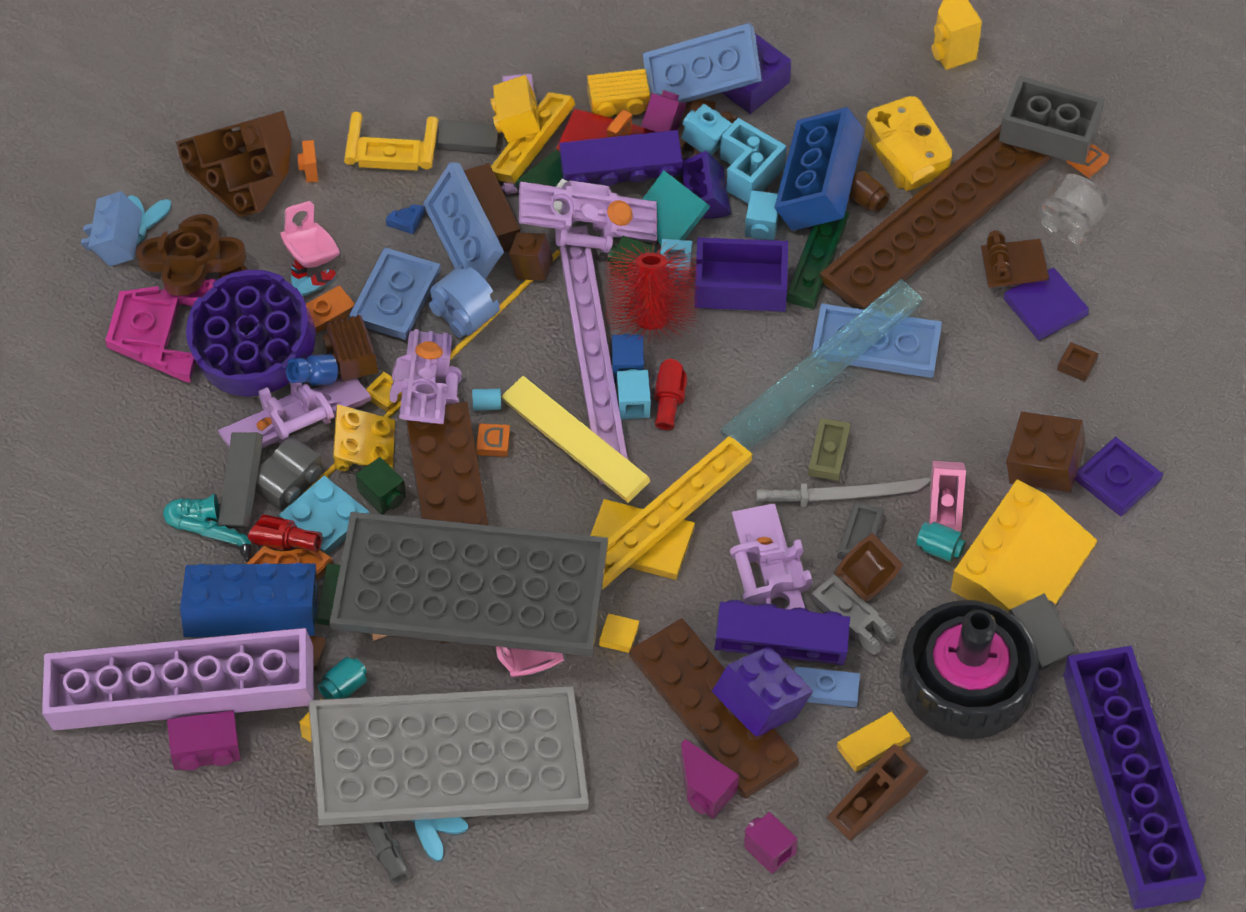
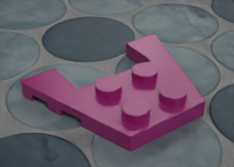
M207 279L200 289L183 296L169 294L165 289L159 290V286L120 291L105 340L107 348L182 381L191 383L196 364L192 353L167 350L179 305L193 306L198 297L202 298L206 292L214 287L212 283L216 280Z

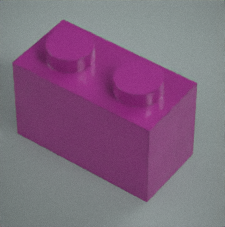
M234 710L167 719L170 754L174 770L191 771L201 766H226L232 762L241 761Z

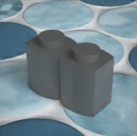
M293 436L287 438L273 455L259 466L255 492L282 510L300 497L303 487L309 483H314L322 473L321 456Z

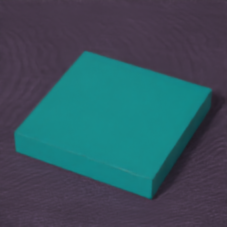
M665 171L662 172L642 198V200L657 202V242L660 244L662 239L685 240L710 208L706 202Z

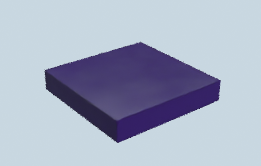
M1054 267L1047 270L1049 280L1022 283L1004 292L1003 299L1038 341L1080 320L1089 313L1088 306Z
M1115 436L1078 469L1075 481L1121 517L1162 480L1163 473Z

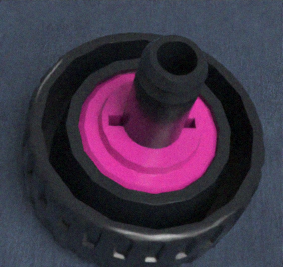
M976 600L947 602L927 611L925 615L915 622L914 627L910 629L900 662L899 678L901 680V690L905 696L906 703L914 714L930 728L947 736L961 739L991 737L1010 728L1027 710L1038 677L1039 660L1037 658V648L1029 631L1016 617L996 605Z

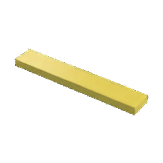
M524 376L501 396L504 403L627 503L650 483L649 477Z

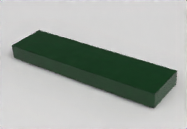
M845 211L843 219L812 226L788 287L786 302L814 310L824 285L820 273L832 264L849 220L850 212Z

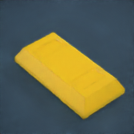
M899 131L875 144V147L911 184L916 183L935 171L931 163Z

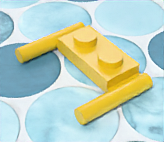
M359 112L351 113L344 156L346 164L353 165L357 162L359 167L413 171H418L419 166L423 169L432 168L438 128V119L436 117L430 116L427 118L423 142L421 140L359 138L363 115Z

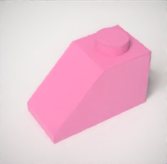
M932 461L929 523L937 522L961 532L966 477L964 463Z

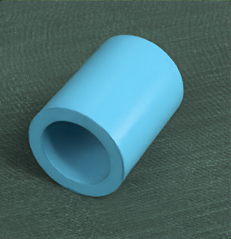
M500 388L472 389L473 411L501 410Z

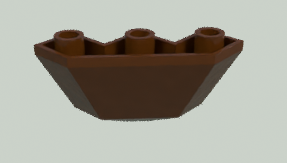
M284 111L175 141L184 170L238 217L263 211L289 171L292 138Z

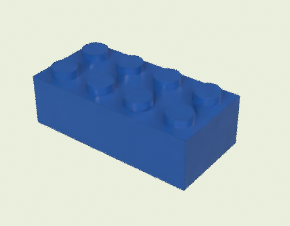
M848 107L800 119L796 122L774 207L792 231L844 218L865 132Z
M316 563L186 565L180 605L183 637H221L306 628L309 636H314L318 598Z

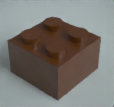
M1021 411L1006 460L1009 483L1014 484L1018 479L1031 487L1071 493L1085 446L1083 420Z

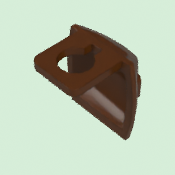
M871 533L850 550L840 562L834 574L852 589L860 599L867 602L892 581L903 566V563Z

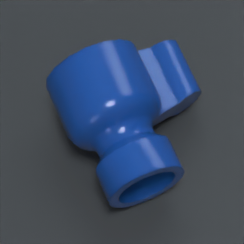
M330 354L310 355L306 360L303 358H291L287 363L286 375L291 383L311 384L313 386L332 385L337 379L338 365L336 359Z

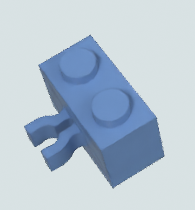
M122 191L98 198L96 200L93 223L85 225L83 231L89 237L82 239L81 245L87 250L95 252L109 266L133 260L135 258L142 211Z

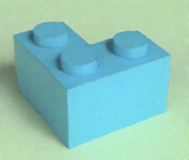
M738 118L721 135L720 159L731 165L727 169L726 191L749 204L752 190L763 192L785 169L787 146Z

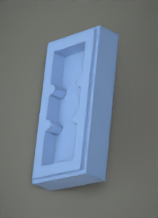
M805 667L794 668V672L801 676L804 682L813 690L807 702L857 708L860 673Z

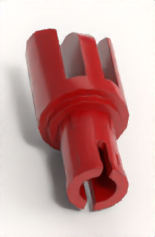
M672 358L665 360L660 365L654 391V399L659 403L655 427L665 431L673 430L675 427L677 406L684 402L688 379L682 364Z
M263 514L249 531L248 539L255 545L281 551H289L295 547L318 552V549L322 546L323 535L321 532L297 528L293 520Z

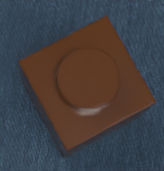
M517 232L509 253L517 279L546 281L553 261L546 234Z

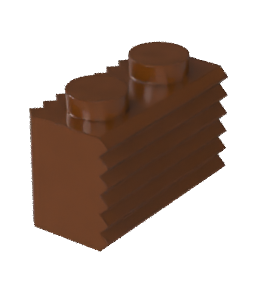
M358 314L356 317L351 316L350 319L346 317L344 320H334L332 323L328 321L326 323L327 335L322 336L326 353L332 352L331 355L336 359L342 382L377 374L376 354L362 316Z

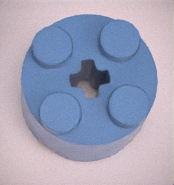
M462 264L431 287L432 301L429 302L432 312L438 317L442 316L449 324L452 333L458 338L471 335L499 312L498 300L493 302L489 295L493 290L488 282L475 269L469 267L464 270V265Z

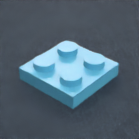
M323 476L281 512L279 518L293 520L297 528L321 532L323 541L320 550L329 555L346 539L350 513H369V511L326 476Z

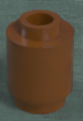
M865 171L854 173L849 197L867 211L880 212L890 198V194L886 192V187Z

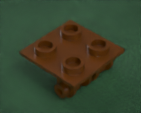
M998 230L990 232L987 237V245L981 246L988 288L1049 280L1041 238L1005 243L1003 233Z

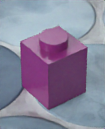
M662 90L661 94L652 93L641 127L655 132L678 130L686 103L678 100V94L667 90Z
M770 811L761 819L759 817L753 819L745 828L744 848L771 874L796 854L798 838Z

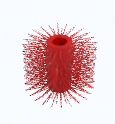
M633 246L641 254L637 258L632 254L629 256L635 260L623 257L619 259L632 262H610L629 264L622 266L610 265L620 268L628 267L627 269L605 270L613 271L612 273L605 274L620 276L617 277L620 278L618 280L608 281L614 284H605L615 286L606 288L617 287V285L618 287L623 286L606 291L619 290L612 294H625L624 296H614V298L620 299L613 300L620 301L614 302V304L618 303L626 306H612L610 308L620 310H610L629 313L608 312L615 315L606 316L620 317L619 315H625L626 317L607 319H633L618 323L632 322L629 324L630 326L637 324L632 328L637 326L638 328H643L644 333L646 329L650 330V333L651 330L660 329L670 338L662 329V327L667 328L665 325L673 329L672 325L668 323L678 325L680 324L678 321H697L674 319V317L682 318L693 314L681 316L673 314L693 313L683 310L684 308L689 309V307H683L690 305L683 304L689 303V301H677L679 298L691 299L688 296L682 297L683 295H690L683 292L690 291L678 288L689 289L695 287L684 285H693V283L683 281L696 282L688 279H698L690 278V276L698 275H689L696 272L683 273L693 271L694 269L685 271L674 270L677 268H683L682 270L694 267H676L680 264H685L680 263L682 262L681 259L672 260L680 257L677 254L666 259L668 256L665 255L672 248L661 255L659 254L661 249L657 253H653L652 250V253H647L646 251L643 254Z

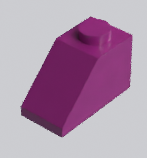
M684 739L681 743L680 760L687 801L696 812L700 814L706 813L714 819L738 791L739 775Z

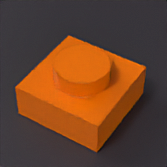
M314 140L302 141L303 153L297 154L299 171H305L306 183L318 182Z

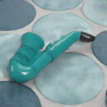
M215 493L203 499L180 498L166 504L163 509V518L168 525L177 530L183 529L201 534L204 537L237 545L240 547V554L244 557L245 561L248 562L251 559L252 546L246 535L243 533L239 534L233 528L220 527L215 521H207V519L219 520V502Z

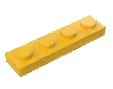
M548 92L537 107L541 132L511 141L491 166L497 181L515 184L576 105L572 96Z

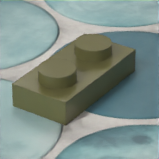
M820 418L808 476L839 481L851 423Z

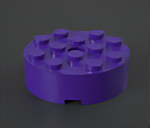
M265 270L238 271L212 283L214 287L206 292L202 298L198 297L189 313L186 326L189 349L206 379L224 392L246 397L259 396L258 391L266 387L272 393L289 384L290 381L286 375L288 361L291 358H303L306 360L314 351L316 339L313 318L299 290L287 282L284 277Z

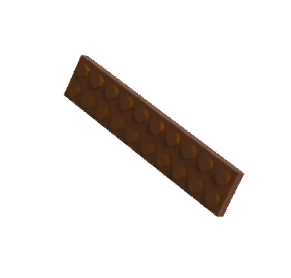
M1000 125L820 273L823 283L855 309L869 311L1052 159L1053 156L1000 142Z

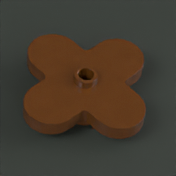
M197 214L188 217L179 224L178 230L173 231L169 235L165 231L161 237L145 240L136 249V257L140 268L147 272H162L161 278L165 290L169 294L176 296L188 295L197 291L203 285L208 273L233 271L242 266L247 258L244 243L235 237H220L217 219L208 214Z

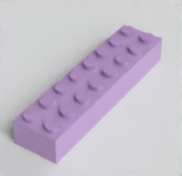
M306 628L44 654L42 715L52 730L166 720L234 710V713L309 706V700H314L313 644Z

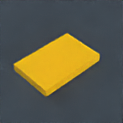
M603 499L590 536L608 537L609 539L643 509ZM687 520L680 522L628 568L677 580L695 529V522Z

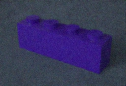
M678 130L560 143L562 177L566 181L611 186L617 182L631 181L639 183L646 179L658 178L663 171L673 178L677 175H682L683 161Z
M739 600L720 601L714 650L752 654L770 646L781 658L844 665L848 651L850 617L842 616L841 613L834 611L814 613L800 607L789 610L777 608L773 604L755 606L747 605Z

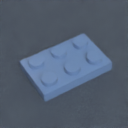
M384 247L349 315V319L351 316L356 317L359 314L362 316L367 329L407 340L409 331L412 330L431 292V287L434 286L441 272V265Z

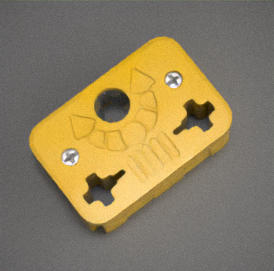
M915 96L904 97L875 107L867 113L865 136L898 189L904 188L905 191H910L928 184L951 166L952 150L919 98ZM899 131L931 163L935 171L916 183L911 184L875 147V144Z

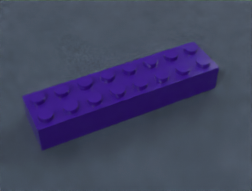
M1132 645L1068 656L1063 677L1134 910L1200 899L1206 878Z

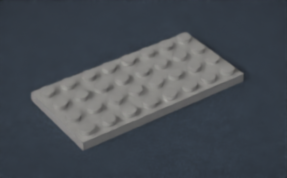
M573 686L309 700L318 826L588 809L589 801Z

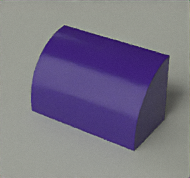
M707 151L684 160L682 163L684 186L710 206L703 218H721L731 215L724 168Z

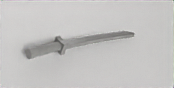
M921 478L872 485L808 489L807 483H801L800 490L756 489V502L800 501V508H805L808 501L844 500L918 492L928 486L931 479Z

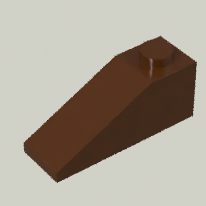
M894 743L832 810L827 818L852 841L907 796L929 771L905 748Z

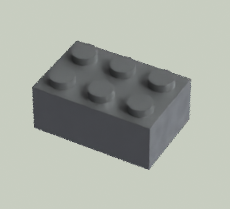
M1019 76L1002 118L999 141L1085 165L1101 121L1105 99Z

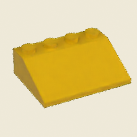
M1017 479L955 568L951 591L967 600L990 603L1007 612L1044 593L1047 599L1056 605L1097 544V539L1046 494Z

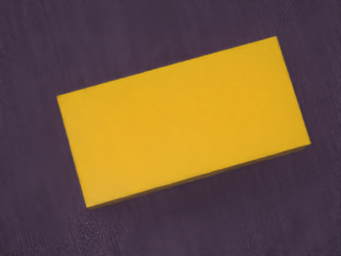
M891 711L837 742V749L856 773L880 759L894 743L899 746L908 743L911 735Z

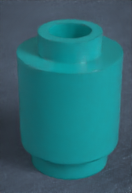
M924 522L918 534L916 545L922 547L923 552L952 562L954 557H961L966 541L962 539L963 533L937 522L932 524Z
M344 657L321 677L322 681L318 684V689L326 700L348 698L367 682L365 676L367 670L358 659Z

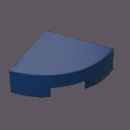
M410 205V208L392 211L386 218V226L414 234L426 213L425 206Z

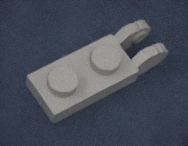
M836 575L830 577L811 593L810 600L824 612L834 611L841 613L842 616L850 617L849 634L854 639H858L861 645L871 654L877 655L882 650L880 643L868 632L871 627H873L880 638L888 643H891L896 638L893 629L880 618V614L868 603L860 599Z

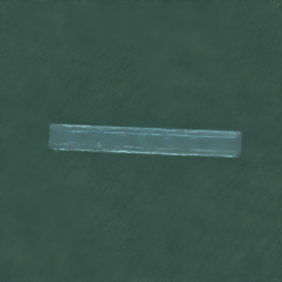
M902 279L899 280L722 427L721 434L725 438L731 436L748 450L922 304L923 298Z

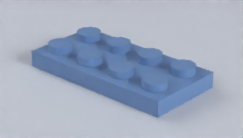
M750 23L643 53L650 97L652 93L661 94L662 90H667L678 94L679 101L689 102L762 81L754 26Z
M450 162L423 205L454 268L460 264L464 265V270L471 267L486 279L504 253V250L460 163Z
M821 303L811 359L933 378L942 322Z

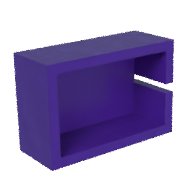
M697 237L696 264L698 265H696V275L698 276H695V278L698 279H695V289H697L695 290L697 292L695 295L697 296H695L694 303H697L694 306L697 307L694 308L786 311L788 241Z

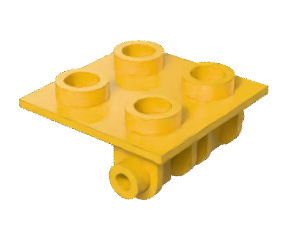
M337 404L333 451L334 464L337 466V469L339 471H348L353 463L368 466L379 457L393 469L395 420Z

